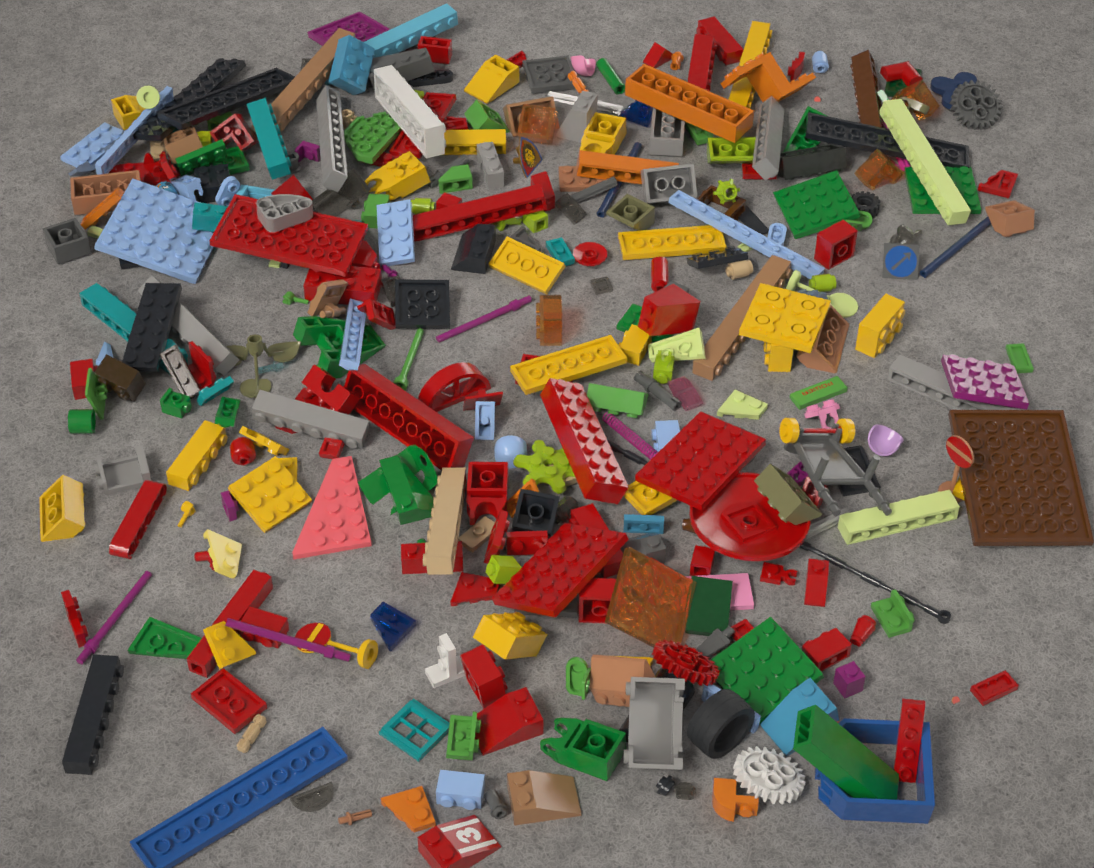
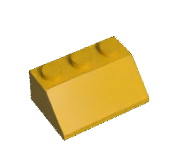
M62 475L39 497L41 542L74 538L79 532L83 531L85 527L83 483Z

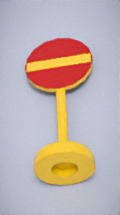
M323 623L307 624L301 627L295 635V638L323 646L330 645L357 653L358 664L365 669L371 668L378 655V643L375 640H365L359 649L330 641L331 631ZM297 647L303 653H314L313 651Z

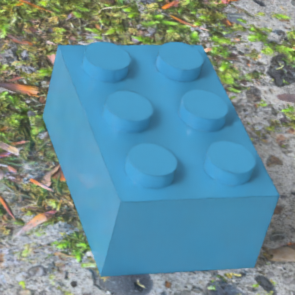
M351 35L340 38L328 83L352 95L365 92L375 48Z

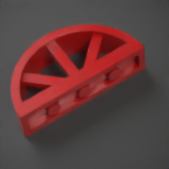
M466 362L455 363L436 372L421 389L418 400L438 412L464 401L467 396L477 395V390H490L491 385L475 365ZM471 377L459 383L460 379Z

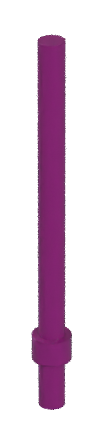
M528 295L519 300H512L506 306L436 336V340L440 343L512 310H519L521 306L532 302V299Z
M145 571L96 635L87 641L84 645V650L76 659L79 664L83 665L91 653L94 654L97 651L99 643L152 577L151 572Z
M230 618L227 619L225 625L323 654V657L329 659L333 657L347 662L350 659V653L336 650L334 646L319 645Z

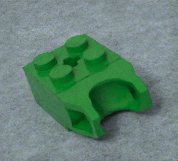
M556 718L554 720V730L563 737L542 739L540 750L561 765L608 781L623 757L624 749L626 750V733L588 719L582 721L577 718ZM559 724L565 725L567 730L563 729ZM546 744L550 745L555 751L550 750Z

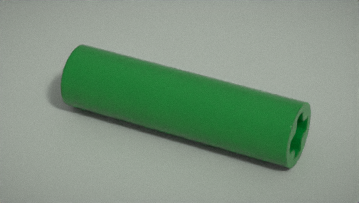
M606 58L599 59L596 67L616 95L624 93L625 85Z

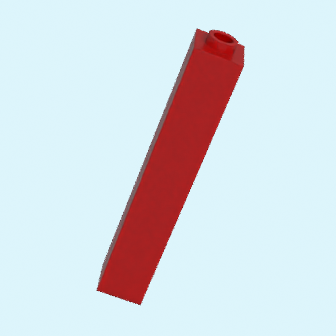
M253 569L212 625L223 621L227 622L228 618L241 621L249 606L258 609L273 589L272 577L265 572ZM232 628L238 635L240 634L239 630ZM204 635L187 657L189 671L208 678L217 666V662Z

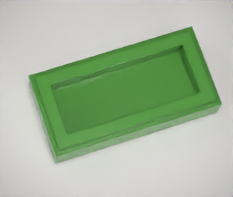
M1024 343L1006 344V352L1011 365L1015 366L1017 374L1032 373L1034 368Z

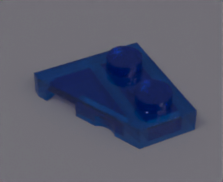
M635 100L634 103L628 105L626 110L621 111L619 117L626 118L630 122L648 128L651 122L653 107Z
M382 602L370 614L373 625L389 651H392L416 626L415 619L385 602Z

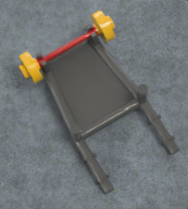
M784 418L781 421L779 433L781 440L785 443L784 450L799 455L811 482L818 491L819 498L824 500L827 510L831 511L834 516H839L841 511L838 508V503L833 501L829 495V489L825 488L824 485H865L869 491V496L874 498L878 504V509L883 511L886 516L892 513L889 502L883 499L880 489L875 487L871 481L880 457L873 455L864 473L841 446V444L851 443L855 437V425L851 419L841 418L836 424H833L832 428H800L801 424L795 418Z

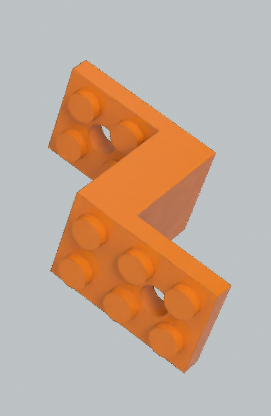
M769 52L765 55L763 53L759 54L754 60L750 59L745 62L743 66H737L724 77L725 80L720 84L725 89L747 76L762 102L771 96L777 102H780L804 88L816 76L813 72L809 75L805 73L796 81L794 79L789 82L773 55Z

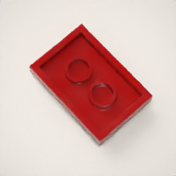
M224 668L191 693V698L234 734L249 724L257 714H261L267 709V703Z

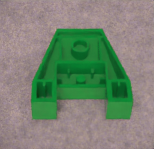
M318 316L298 317L293 336L297 341L301 342V346L317 344L321 350L317 366L326 370L334 378H341L346 375L349 370L339 366L346 320L321 318ZM365 323L360 364L386 346L369 323Z

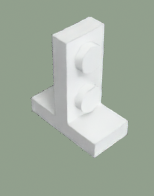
M447 633L439 636L437 650L440 659H438V664L425 668V674L433 688L465 676L460 655L456 656V648Z

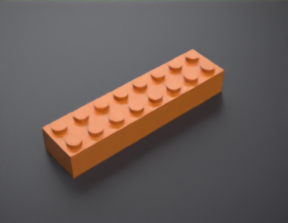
M643 64L626 78V96L733 143H736L753 127L754 110L646 64Z

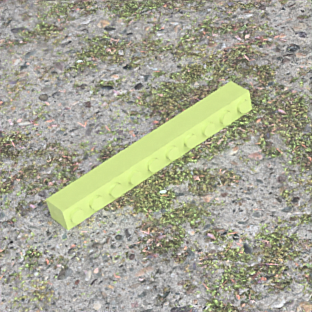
M902 99L884 100L880 108V116L905 154L914 172L919 177L928 195L933 200L947 225L966 223L971 212L969 206Z

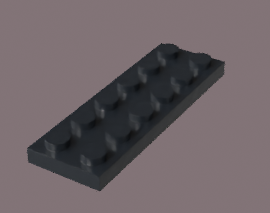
M145 283L122 359L124 364L139 372L159 371L162 361L160 353L166 347L182 291L181 283Z

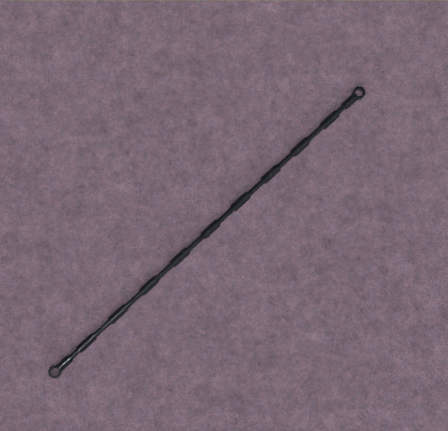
M606 436L612 451L623 454L624 457L639 465L643 464L645 466L648 463L643 457L620 448L619 445L608 440ZM806 541L799 546L806 551L809 550L825 558L829 563L841 569L844 568L856 574L860 579L877 588L881 587L890 593L892 590H895L882 583V580L847 565L845 561L812 547ZM897 590L906 603L914 607L915 605L924 612L937 618L942 624L949 623L951 618L949 611H940L928 604L925 605L919 602L917 598Z

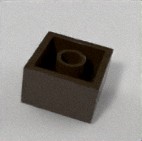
M107 354L94 372L98 378L97 381L104 385L109 393L112 391L117 393V396L124 401L130 400L134 402L146 385L138 370Z

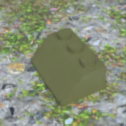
M771 463L754 480L759 486L757 490L763 496L768 497L769 500L767 502L772 508L780 512L778 516L787 523L789 521L794 525H798L822 515L821 511L792 476Z

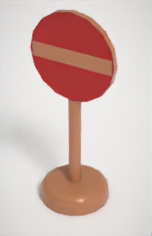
M957 435L949 437L946 441L948 455L955 463L952 481L943 482L939 486L938 491L950 490L952 493L957 483L960 467L969 468L974 463V454L969 443ZM954 496V498L956 499L957 503H959V502L962 501V499H959V498H957V497Z

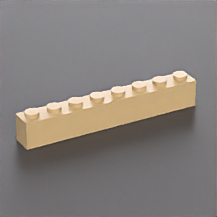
M442 468L441 475H438V486H436L435 490L436 497H434L433 501L434 508L431 511L432 519L429 521L430 530L427 532L428 542L425 543V554H423V566H427L428 575L453 574L467 487L466 468Z

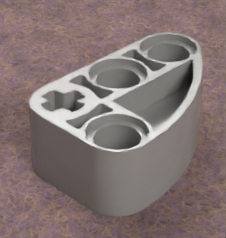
M271 195L258 199L256 203L258 219L269 232L283 230L306 222L313 217L312 200L299 195Z

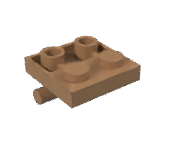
M343 279L322 282L317 288L314 299L310 302V308L307 313L311 316L320 315L321 318H336L345 314L346 308H338L337 304L348 283Z

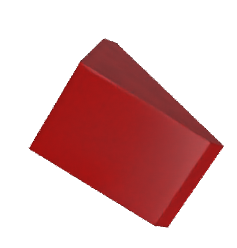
M654 42L643 63L656 69L672 60L673 53Z

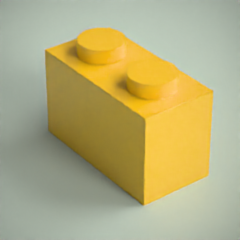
M633 324L628 331H625L623 341L619 342L618 345L626 355L627 363L640 365L648 350V345L652 343V336Z

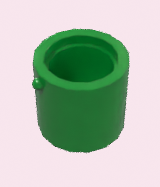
M94 409L69 410L68 430L70 434L95 433L96 414Z

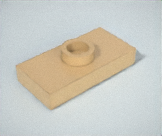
M486 516L462 534L458 541H462V546L473 553L489 540L491 529L495 522Z

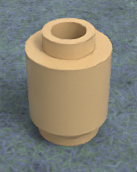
M742 260L728 263L725 269L726 274L732 280L749 276V274L753 273L752 262L750 260Z

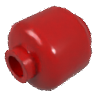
M238 437L233 440L230 445L231 460L235 464L243 466L252 463L256 458L254 442L246 437Z

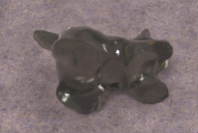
M904 224L899 225L897 234L890 238L889 243L912 244L914 239L922 233V230L913 232L911 228L906 227Z

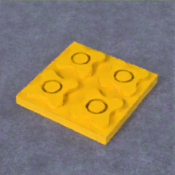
M760 283L739 329V335L811 353L830 308L831 300Z

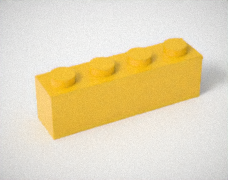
M506 129L446 130L444 133L446 147L445 154L443 155H477V144L484 142H493L497 154H506Z
M206 420L203 421L166 471L168 485L190 491L192 486L198 483L200 475L207 471L209 463L217 457L221 446H225L228 437L224 427Z

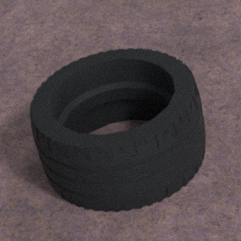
M730 689L720 690L709 697L694 713L687 728V736L696 747L711 759L721 758L736 748L745 738L753 725L755 712L734 691Z

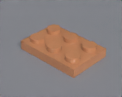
M559 166L560 192H579L604 181V179L577 176V166Z

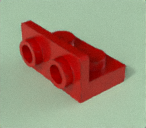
M367 299L357 306L359 311L367 314L369 321L389 330L395 329V316L392 308L372 299Z

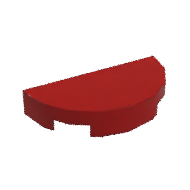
M520 51L508 58L507 61L521 68L523 67L522 61L526 60V54Z

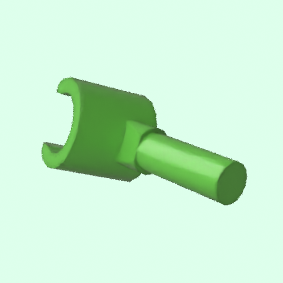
M291 291L285 293L283 296L285 299L282 301L287 305H290L293 301L308 304L309 300L295 297Z

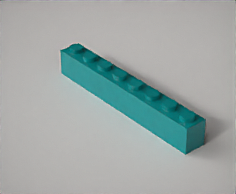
M98 283L80 292L82 306L128 342L136 313L127 304L122 303L117 296H113L105 287ZM172 339L167 340L165 350L175 345ZM179 347L185 361L188 364L187 352L185 351V349ZM162 360L160 368L170 375L165 363Z

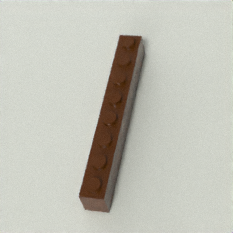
M868 49L852 56V64H850L853 72L851 74L854 80L853 86L856 91L854 95L858 101L856 106L859 110L857 112L860 119L859 123L886 128L885 122L880 116L882 102L877 94L880 90L875 60Z

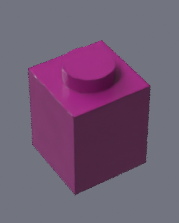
M852 661L835 669L833 684L845 699L863 691L866 676L857 664Z

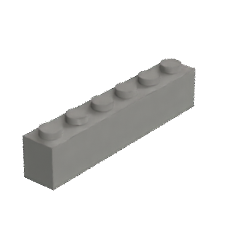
M259 390L252 407L253 418L259 422L272 423L277 427H286L298 433H307L315 438L326 437L343 440L344 444L350 448L357 447L362 449L369 433L368 420L263 390Z

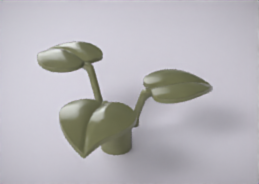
M253 334L247 338L246 347L240 345L226 346L239 359L235 366L240 365L242 360H246L249 353L254 357L255 379H247L240 384L241 394L248 398H256L259 390L271 391V382L268 379H259L257 357L262 354L263 350L269 357L273 356L274 361L288 362L297 356L301 342L276 343L267 349L266 343L262 341V337L258 334Z

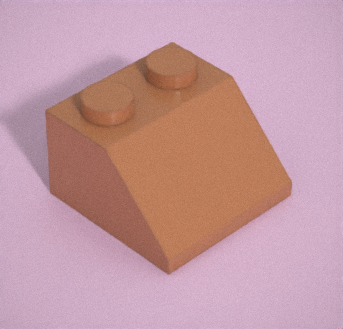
M1015 200L985 207L994 230L1004 237H1010L1015 233H1026L1028 230L1034 229L1035 210Z

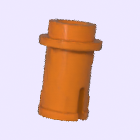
M677 51L671 57L672 63L670 68L672 70L680 69L681 62L684 60L683 54Z

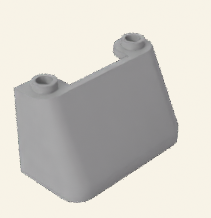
M631 677L630 682H626V695H630L628 750L624 749V763H628V768L683 770V758L680 752H682V713L684 697L682 696L683 690H685V679Z

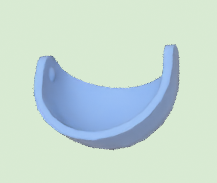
M517 436L501 437L495 443L494 456L496 462H508V468H517L513 465V460L519 454L527 455L526 442Z

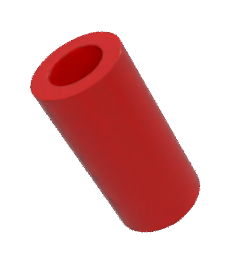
M660 256L653 258L651 261V288L656 292L663 289L669 283L668 260Z

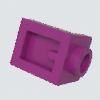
M303 140L295 148L294 152L299 155L298 163L304 157L316 162L321 160L319 145Z
M229 490L221 492L222 506L229 521L237 520L236 512L239 511V502Z

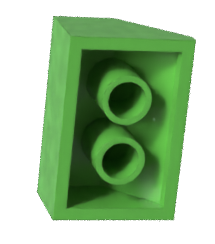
M589 383L587 397L594 411L601 412V408L608 409L609 414L619 415V412H625L627 417L638 418V415H643L649 393L592 383Z

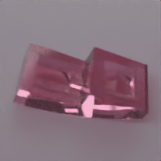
M685 376L668 381L667 384L673 396L682 402V407L685 411L702 406L703 401Z

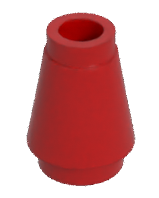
M862 615L861 618H858L850 642L860 647L876 630L875 620L867 615Z

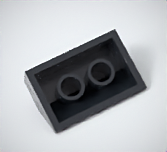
M478 223L462 234L451 270L486 274L496 242V226Z

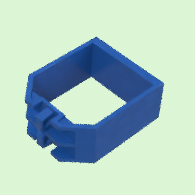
M844 718L838 723L861 743L897 744L899 721ZM923 722L916 775L917 801L849 798L833 781L815 768V780H820L818 799L841 820L928 824L935 807L930 722Z

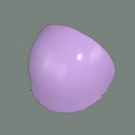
M879 424L874 425L868 434L869 447L879 456L894 454L904 441L899 433Z

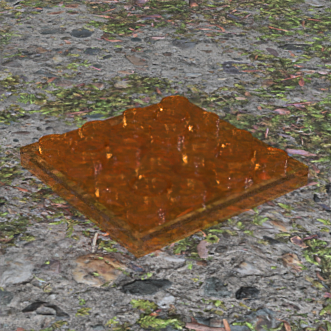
M627 547L624 549L605 623L653 648L656 642H659V640L663 641L664 639L668 642L672 640L675 643L677 641L681 643L696 582L641 552Z

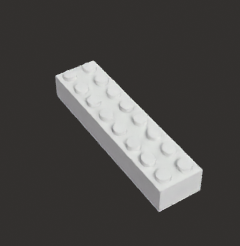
M392 65L374 69L375 98L425 158L445 154V124L438 119V116L432 112L431 108L425 104L424 100L419 97L418 93L412 89L411 85L406 82L405 78Z

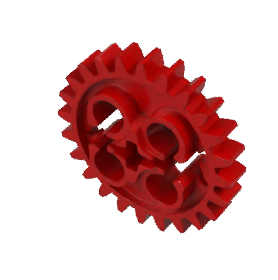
M664 639L663 641L659 640V642H656L652 652L653 659L657 660V664L662 665L661 668L668 669V673H673L677 678L685 679V681L689 680L692 684L697 682L700 686L703 684L708 686L709 684L713 685L719 676L720 670H718V666L714 665L715 662L710 661V657L703 656V653L698 652L695 648L688 647L687 644L682 645L678 641L675 643L672 640L668 642Z

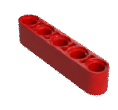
M150 480L144 481L111 540L109 546L110 555L126 559L132 558L131 554H134L140 543L139 539L143 538L148 528L146 526L150 525L156 514L155 510H158L164 499L162 497L166 495V484Z

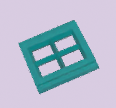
M413 698L382 727L379 735L419 762L449 733L450 723ZM411 711L424 719L416 727L404 719ZM400 722L412 729L406 737L393 730ZM426 722L439 730L432 738L419 730ZM416 732L428 740L421 749L409 741Z

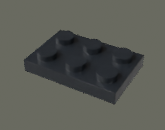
M731 246L726 247L724 251L710 250L708 251L709 254L704 255L702 253H694L692 257L687 258V264L694 268L702 269L747 260L748 252Z

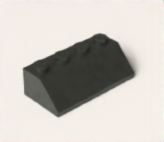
M829 144L780 153L778 176L785 178V180H794L796 176L805 178L810 177V174L813 173L823 175L826 174V171L830 170L831 172L836 170L840 172L842 168H847L846 148Z

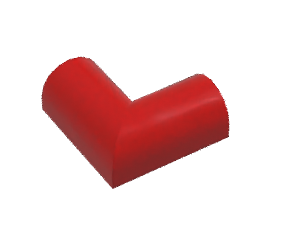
M909 61L882 66L880 69V74L887 82L902 79L908 88L923 85V78Z

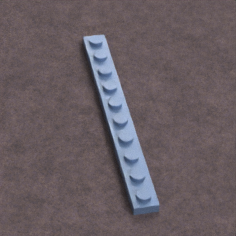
M680 190L669 198L668 203L676 208L685 211L691 216L746 244L748 247L759 251L763 255L768 257L775 255L791 261V269L793 271H800L801 275L808 279H811L813 275L824 273V267Z

